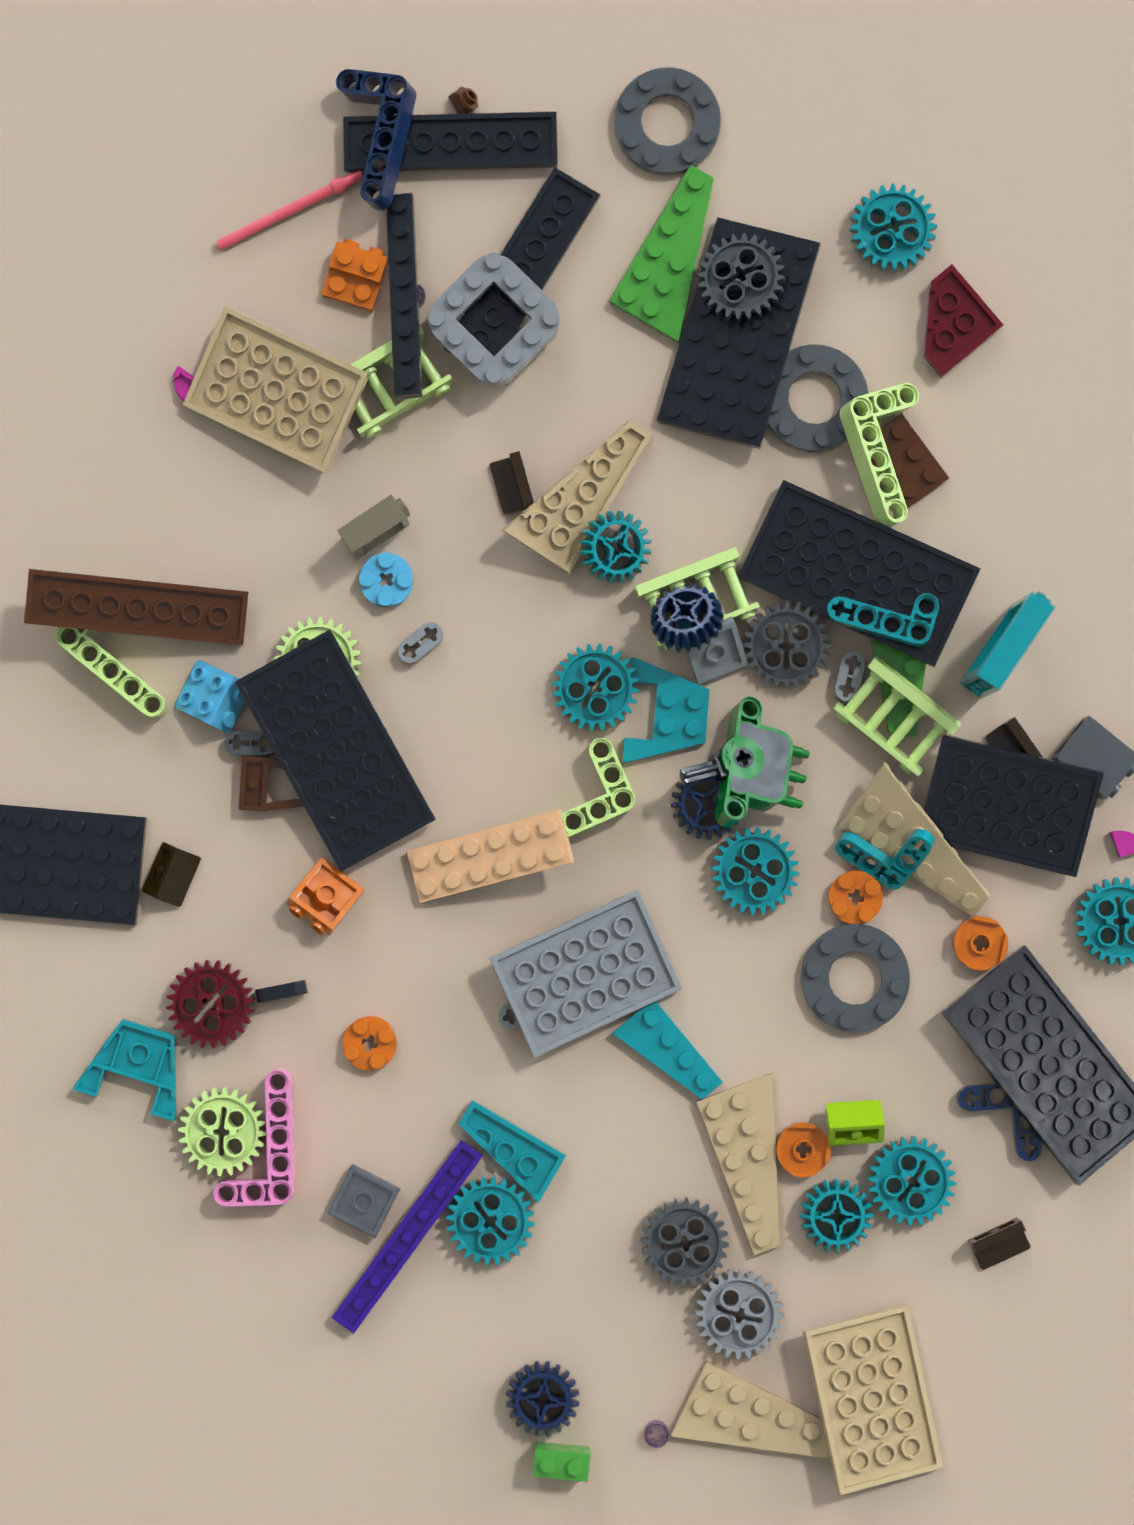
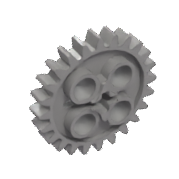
M739 1268L737 1276H733L731 1270L728 1269L727 1278L725 1279L718 1273L717 1278L719 1282L714 1283L708 1280L711 1289L702 1288L701 1292L705 1299L699 1298L696 1300L702 1306L701 1309L695 1310V1315L702 1316L701 1319L696 1321V1325L700 1327L705 1326L699 1332L700 1336L709 1335L706 1341L707 1346L716 1343V1353L724 1348L726 1358L733 1351L737 1360L740 1359L741 1352H745L748 1359H750L751 1350L754 1349L760 1355V1346L762 1344L767 1348L771 1347L767 1340L769 1337L777 1340L778 1337L773 1330L782 1329V1325L776 1322V1319L784 1318L783 1313L776 1311V1309L783 1306L782 1302L774 1301L779 1296L778 1292L773 1291L769 1293L772 1283L768 1282L762 1285L763 1275L758 1276L755 1280L753 1279L754 1273L752 1270L748 1272L747 1276H744L742 1269ZM726 1291H735L737 1299L732 1303H726L723 1300V1295ZM755 1298L763 1300V1307L758 1311H752L749 1308L750 1301ZM716 1306H724L735 1312L742 1308L745 1315L759 1317L763 1320L759 1323L745 1316H740L739 1320H736L732 1312L717 1310ZM719 1317H726L730 1320L728 1327L725 1329L716 1328L715 1321ZM745 1325H752L756 1328L754 1335L751 1337L742 1336L741 1330Z

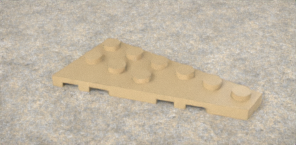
M631 421L625 422L501 531L566 573H570L580 557L579 551L584 550L586 545L579 544L580 540H587L588 536L582 533L583 529L592 531L588 522L593 520L598 524L597 515H605L652 435Z
M708 1361L705 1362L670 1433L671 1437L830 1459L820 1417Z

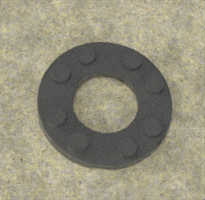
M664 67L647 71L627 85L617 102L614 118L616 138L627 158L641 169L658 175L685 173L690 167L700 165L710 155L716 145L721 126V114L717 99L702 79L686 70ZM675 96L685 101L692 111L694 118L693 129L689 136L679 144L672 146L659 145L650 140L643 130L641 123L642 113L647 104L657 97Z
M805 345L790 350L768 427L786 445L807 452H824L841 446L848 440L840 419V409L852 399L868 394L867 383L862 371L849 356L829 346ZM811 372L825 374L832 378L838 385L841 394L840 407L836 415L830 420L819 424L807 423L799 419L791 410L789 404V390L793 382L801 375ZM853 407L855 414L859 416L858 410Z
M846 924L826 931L813 942L802 963L801 984L807 1004L823 1022L842 1031L865 1032L884 1025L899 1012L908 994L910 973L902 949L888 934L869 925ZM860 951L869 954L877 961L881 970L882 983L878 993L871 1000L863 1004L851 1005L841 1001L834 995L829 984V973L832 964L839 956L847 952Z

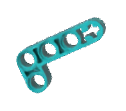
M925 593L920 595L914 603L910 617L849 598L835 597L828 604L827 614L829 619L836 624L910 646L921 647L927 644L930 639L939 610V602L932 594ZM923 601H929L933 604L934 611L930 614H924L919 610V604ZM839 604L844 605V610L851 613L852 607L856 608L854 620L849 621L850 614L841 613L840 617L835 616V610L832 608H838ZM864 611L870 612L874 617V620L868 625H863L858 620L859 614ZM889 619H895L899 622L900 628L896 632H889L884 627L885 622ZM915 627H922L926 631V637L922 640H915L911 636V630Z

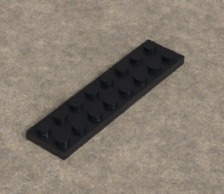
M556 112L412 115L399 171L558 167ZM394 115L391 121L395 120L398 115ZM377 116L343 117L345 172H355L357 170L365 172ZM392 139L386 143L385 147L390 145ZM386 165L382 166L379 171H383Z
M554 167L501 255L510 259L543 291L598 202L600 194ZM492 285L464 313L459 323L495 356L516 335L527 315L496 285Z

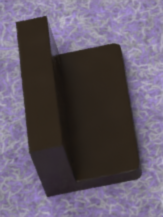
M520 451L510 453L509 458L490 463L491 473L503 514L506 515L528 508L534 500Z
M1015 717L1010 718L985 736L989 745L1043 757Z
M162 842L142 892L158 900L180 907L201 861V857Z
M1016 1217L968 1240L981 1269L985 1270L1030 1249L1031 1246L1024 1233L1026 1229L1020 1219Z

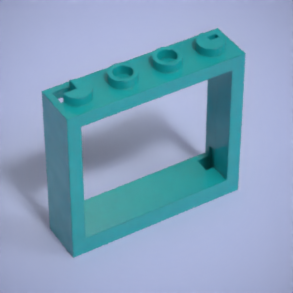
M1031 592L1013 603L959 684L980 698L999 691L1055 609V606L1050 604L1051 600L1046 598V595L1041 592L1036 594Z

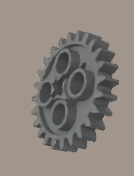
M743 233L741 240L737 241L736 236L732 234L731 242L729 243L724 238H721L723 246L719 248L713 244L714 254L705 252L708 262H700V267L705 272L698 273V278L703 280V282L698 284L699 290H706L701 296L703 300L710 299L707 304L709 309L717 306L716 315L719 316L725 311L727 320H730L734 314L738 322L741 321L742 315H746L747 319L751 321L752 313L754 312L761 318L762 308L771 311L769 302H779L775 293L784 292L783 287L778 285L786 282L785 276L779 275L785 271L784 265H778L782 261L781 256H773L776 252L774 246L766 249L768 244L766 239L758 244L757 235H754L751 241H748L746 233ZM747 255L754 256L755 259L751 264L741 263L743 257ZM759 266H763L762 270H757ZM723 267L730 269V273L725 277L717 275L718 270ZM742 274L746 280L741 282L738 279V275ZM762 278L767 281L765 286L761 288L753 286L756 279ZM727 285L724 289H720V286ZM733 291L742 292V296L738 300H730L728 298L729 294Z
M790 601L786 602L784 608H781L779 602H776L774 611L766 606L764 608L765 616L759 612L755 615L759 623L750 621L749 625L754 631L745 632V636L751 638V641L743 643L744 647L751 648V651H748L745 656L747 658L753 657L749 668L755 666L759 668L755 674L756 677L762 673L766 675L764 683H767L772 678L774 679V687H777L780 681L784 682L785 689H788L790 682L793 681L796 688H799L800 679L809 684V674L818 677L819 672L816 667L825 668L826 665L821 659H829L830 654L825 652L824 649L831 648L832 643L824 642V639L828 638L831 634L830 632H822L826 622L819 624L816 622L820 615L819 613L812 617L809 615L810 606L805 611H802L801 602H798L795 608H791ZM786 621L790 622L789 643L794 644L789 650V668H785L786 648L781 646L786 639ZM769 625H777L781 630V636L777 638L769 636L767 627ZM797 625L805 626L808 630V636L805 638L797 637L794 633V627ZM777 652L781 657V662L771 664L767 660V653ZM797 652L805 653L808 657V662L804 665L797 664L794 660V654Z
M685 1197L683 1204L679 1205L678 1200L674 1198L672 1207L663 1202L665 1210L661 1212L655 1208L654 1211L657 1217L655 1219L647 1217L651 1227L642 1228V1231L648 1234V1237H642L640 1241L648 1244V1246L641 1249L642 1254H650L645 1263L646 1265L655 1264L651 1272L654 1274L661 1271V1281L669 1276L671 1286L675 1284L676 1280H680L681 1287L684 1288L686 1280H690L692 1286L695 1287L696 1278H700L702 1282L706 1283V1273L714 1277L713 1267H723L718 1260L719 1257L727 1258V1254L721 1248L729 1247V1243L722 1240L723 1237L728 1235V1232L719 1230L725 1223L723 1220L715 1222L718 1216L717 1211L708 1214L709 1204L704 1205L702 1209L699 1208V1199H696L693 1205H689L688 1197ZM693 1219H698L702 1222L701 1230L694 1233L688 1230V1223ZM671 1225L676 1228V1233L672 1238H664L661 1235V1230L664 1226ZM704 1235L708 1236V1239L704 1241L698 1240L689 1242L688 1248H683L681 1244H678L675 1246H671L667 1249H661V1245L663 1244H673L681 1242L682 1236H686L688 1240H693ZM699 1246H704L708 1249V1255L704 1259H697L693 1256L694 1250ZM672 1252H678L682 1255L681 1262L677 1265H671L667 1262V1256Z

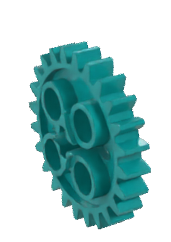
M894 183L891 184L889 191H886L885 187L881 185L879 194L871 189L869 192L870 199L863 196L860 200L863 206H855L854 210L859 215L854 214L851 216L850 220L856 224L851 225L849 231L857 234L851 238V242H859L855 252L864 251L862 260L864 261L870 257L872 259L871 267L879 262L881 263V271H884L887 265H890L892 272H895L897 265H900L901 269L905 271L907 262L914 267L917 264L916 257L923 260L926 256L923 250H931L932 245L928 241L935 240L936 235L931 233V231L936 230L937 224L930 223V221L936 215L935 213H927L931 204L922 205L924 195L917 199L914 197L916 189H912L908 194L905 193V185H902L900 191H896ZM905 207L909 215L906 217L899 216L896 208ZM870 215H880L883 222L881 224L873 223ZM915 220L916 224L904 225L908 223V221ZM892 223L893 227H899L897 232H894L893 229H888L889 224ZM882 231L878 235L872 236L870 232ZM903 233H913L916 237V241H906L903 237ZM885 239L890 243L891 248L881 249L877 241Z
M600 643L596 651H593L590 644H587V652H583L577 647L578 656L574 657L568 653L567 656L570 662L560 661L561 666L564 668L563 672L555 671V674L561 677L560 681L552 682L553 685L559 687V691L554 692L553 696L561 697L556 706H565L562 716L572 714L570 723L573 724L579 719V728L583 729L586 723H589L590 730L594 731L596 724H599L601 730L604 731L607 722L612 727H616V718L623 722L625 721L622 714L624 711L632 714L633 711L628 707L629 703L637 704L638 702L632 698V694L640 693L639 689L633 688V684L640 681L639 678L631 677L636 668H627L631 661L629 658L623 661L620 660L623 652L619 651L612 655V646H609L606 652L603 651L602 644ZM592 661H596L600 665V671L595 676H589L586 672L587 664ZM610 667V673L600 684L602 691L600 693L594 692L586 707H582V702L592 691L590 684L592 682L598 683L606 668ZM612 677H619L622 681V686L618 691H610L608 688V681ZM576 683H581L584 686V694L579 698H574L571 695V687ZM596 699L605 700L606 709L603 713L597 714L593 711L592 705Z
M756 827L754 834L751 835L749 828H745L743 837L738 831L734 832L736 840L733 841L726 837L727 848L718 846V849L723 853L722 856H713L719 862L718 866L711 867L712 870L718 871V875L714 876L712 881H720V885L716 887L715 891L724 890L725 893L721 900L724 901L731 898L729 907L733 908L738 903L740 904L739 912L741 913L744 912L746 907H749L751 915H754L758 907L762 914H765L766 906L775 911L776 906L774 902L778 901L784 905L785 901L782 896L784 894L787 896L793 895L788 890V887L797 886V883L791 880L792 876L799 875V872L792 870V867L799 864V862L790 860L795 851L786 852L785 849L789 844L788 841L782 844L778 843L780 834H777L773 839L770 838V829H767L764 835H761L760 827ZM749 844L755 845L758 849V856L754 860H749L744 855V849ZM735 857H740L751 866L759 864V871L774 880L775 885L772 886L760 876L751 878V871L736 862ZM772 859L777 860L781 865V870L776 875H771L767 871V864ZM733 867H739L743 871V879L740 882L735 883L729 877V872ZM756 882H761L766 887L765 894L760 898L752 894V886Z
M1113 877L1111 885L1107 879H1103L1102 888L1097 884H1093L1094 893L1084 892L1088 899L1087 901L1078 900L1083 909L1082 911H1074V913L1081 916V920L1073 923L1074 925L1081 926L1082 930L1078 931L1076 936L1085 937L1080 945H1090L1088 954L1092 955L1098 952L1097 960L1102 961L1107 956L1108 964L1113 965L1117 958L1118 964L1124 965L1125 958L1127 957L1130 963H1134V941H1131L1127 936L1129 928L1134 926V913L1129 914L1125 908L1127 901L1130 899L1134 900V883L1130 886V878H1124L1122 884H1120L1119 878ZM1116 897L1119 898L1118 911L1115 903ZM1102 901H1106L1110 906V911L1106 916L1101 915L1098 910L1099 904ZM1118 917L1124 919V922L1119 925L1113 922ZM1104 928H1108L1112 934L1110 941L1104 943L1100 937V933ZM1119 931L1120 937L1122 939V945L1118 944Z
M903 1136L900 1137V1145L891 1140L890 1150L882 1146L881 1150L884 1155L882 1157L878 1155L873 1156L878 1164L869 1165V1168L875 1174L867 1176L869 1181L874 1182V1185L868 1187V1191L877 1193L871 1200L873 1202L881 1201L877 1208L880 1212L888 1208L886 1214L888 1219L896 1214V1222L898 1224L906 1218L907 1224L912 1226L913 1220L916 1218L918 1223L923 1225V1217L925 1216L931 1222L934 1221L932 1213L935 1211L942 1215L941 1204L950 1206L948 1201L945 1200L946 1196L952 1197L955 1195L948 1190L950 1186L957 1185L955 1181L949 1179L950 1176L956 1174L954 1170L947 1169L952 1161L950 1159L942 1160L946 1154L944 1150L935 1153L937 1144L934 1142L927 1147L926 1138H922L919 1144H917L915 1136H911L910 1143H907ZM906 1155H912L914 1158L913 1166L908 1169L902 1168V1158ZM925 1160V1165L917 1172L921 1161ZM929 1170H935L937 1173L936 1180L931 1184L925 1183V1173ZM915 1175L917 1184H910L908 1186L909 1183L906 1181V1178L908 1176L914 1177ZM891 1178L899 1180V1187L895 1191H888L886 1188V1183ZM907 1188L904 1194V1198L901 1201H898L897 1199L899 1195H901ZM914 1193L922 1195V1202L918 1206H911L909 1204V1198Z
M493 1175L491 1183H487L484 1176L481 1177V1184L479 1185L472 1179L470 1181L471 1189L463 1185L461 1190L464 1195L455 1194L453 1196L458 1204H449V1208L454 1211V1214L446 1216V1219L453 1221V1224L447 1226V1230L455 1231V1234L450 1237V1241L459 1240L460 1243L457 1245L456 1250L465 1248L464 1258L474 1254V1263H477L482 1257L484 1258L485 1266H488L490 1258H494L495 1263L499 1265L500 1257L502 1256L509 1262L510 1252L517 1256L520 1255L518 1245L527 1247L523 1237H532V1233L526 1229L527 1227L534 1226L535 1223L527 1220V1217L534 1215V1210H526L531 1201H522L521 1198L525 1191L522 1190L516 1193V1183L507 1187V1178L505 1177L500 1184L497 1183L495 1175ZM489 1194H494L499 1198L500 1204L495 1208H490L485 1204V1197ZM475 1201L480 1203L489 1217L494 1215L497 1217L495 1224L506 1234L507 1239H502L492 1224H484L486 1217L474 1205ZM468 1212H473L478 1215L479 1222L472 1226L468 1225L464 1221V1215ZM507 1215L514 1216L517 1219V1225L514 1228L508 1229L503 1226L502 1219ZM486 1233H491L496 1237L497 1242L493 1246H485L481 1241V1237Z

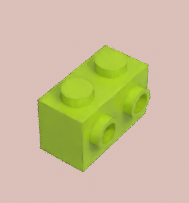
M880 1100L826 1103L825 1122L829 1146L884 1143L885 1123Z

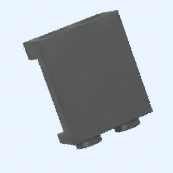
M1091 716L1084 717L1051 758L1052 760L1103 771L1104 776L1098 794L1100 799H1107L1108 796L1113 798L1122 786L1119 783L1124 776L1130 777L1134 773V751Z

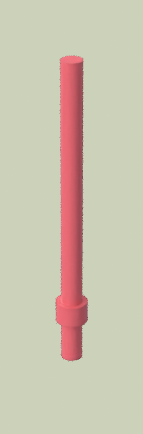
M357 170L341 179L337 177L331 180L329 185L216 242L219 248L223 250L333 194L337 196L345 192V188L363 180L360 170Z

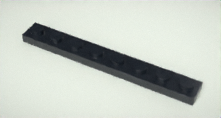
M412 193L394 194L391 205L386 209L394 396L398 400L423 397L414 197Z

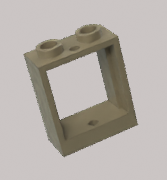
M391 494L337 531L357 560L410 525L407 519L410 513L401 498L395 500Z

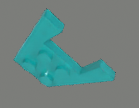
M631 657L630 668H636L631 677L639 678L640 681L638 683L656 684L657 691L653 740L624 738L623 762L627 763L705 744L710 689Z
M122 1019L102 1046L100 1052L86 1068L84 1074L76 1082L73 1090L97 1097L105 1072L108 1070L158 1086L159 1089L151 1114L175 1121L177 1117L176 1035Z

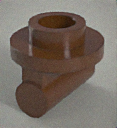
M460 87L456 92L448 96L458 114H471L478 108V97L470 88Z

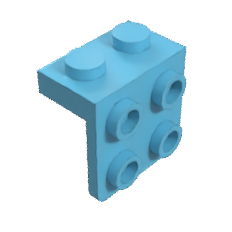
M198 660L175 703V707L229 734L246 701L235 684V681L239 680V678Z

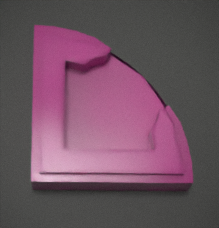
M177 366L174 372V387L177 395L184 402L194 376Z
M1127 831L1110 832L1118 858L1134 853V834Z

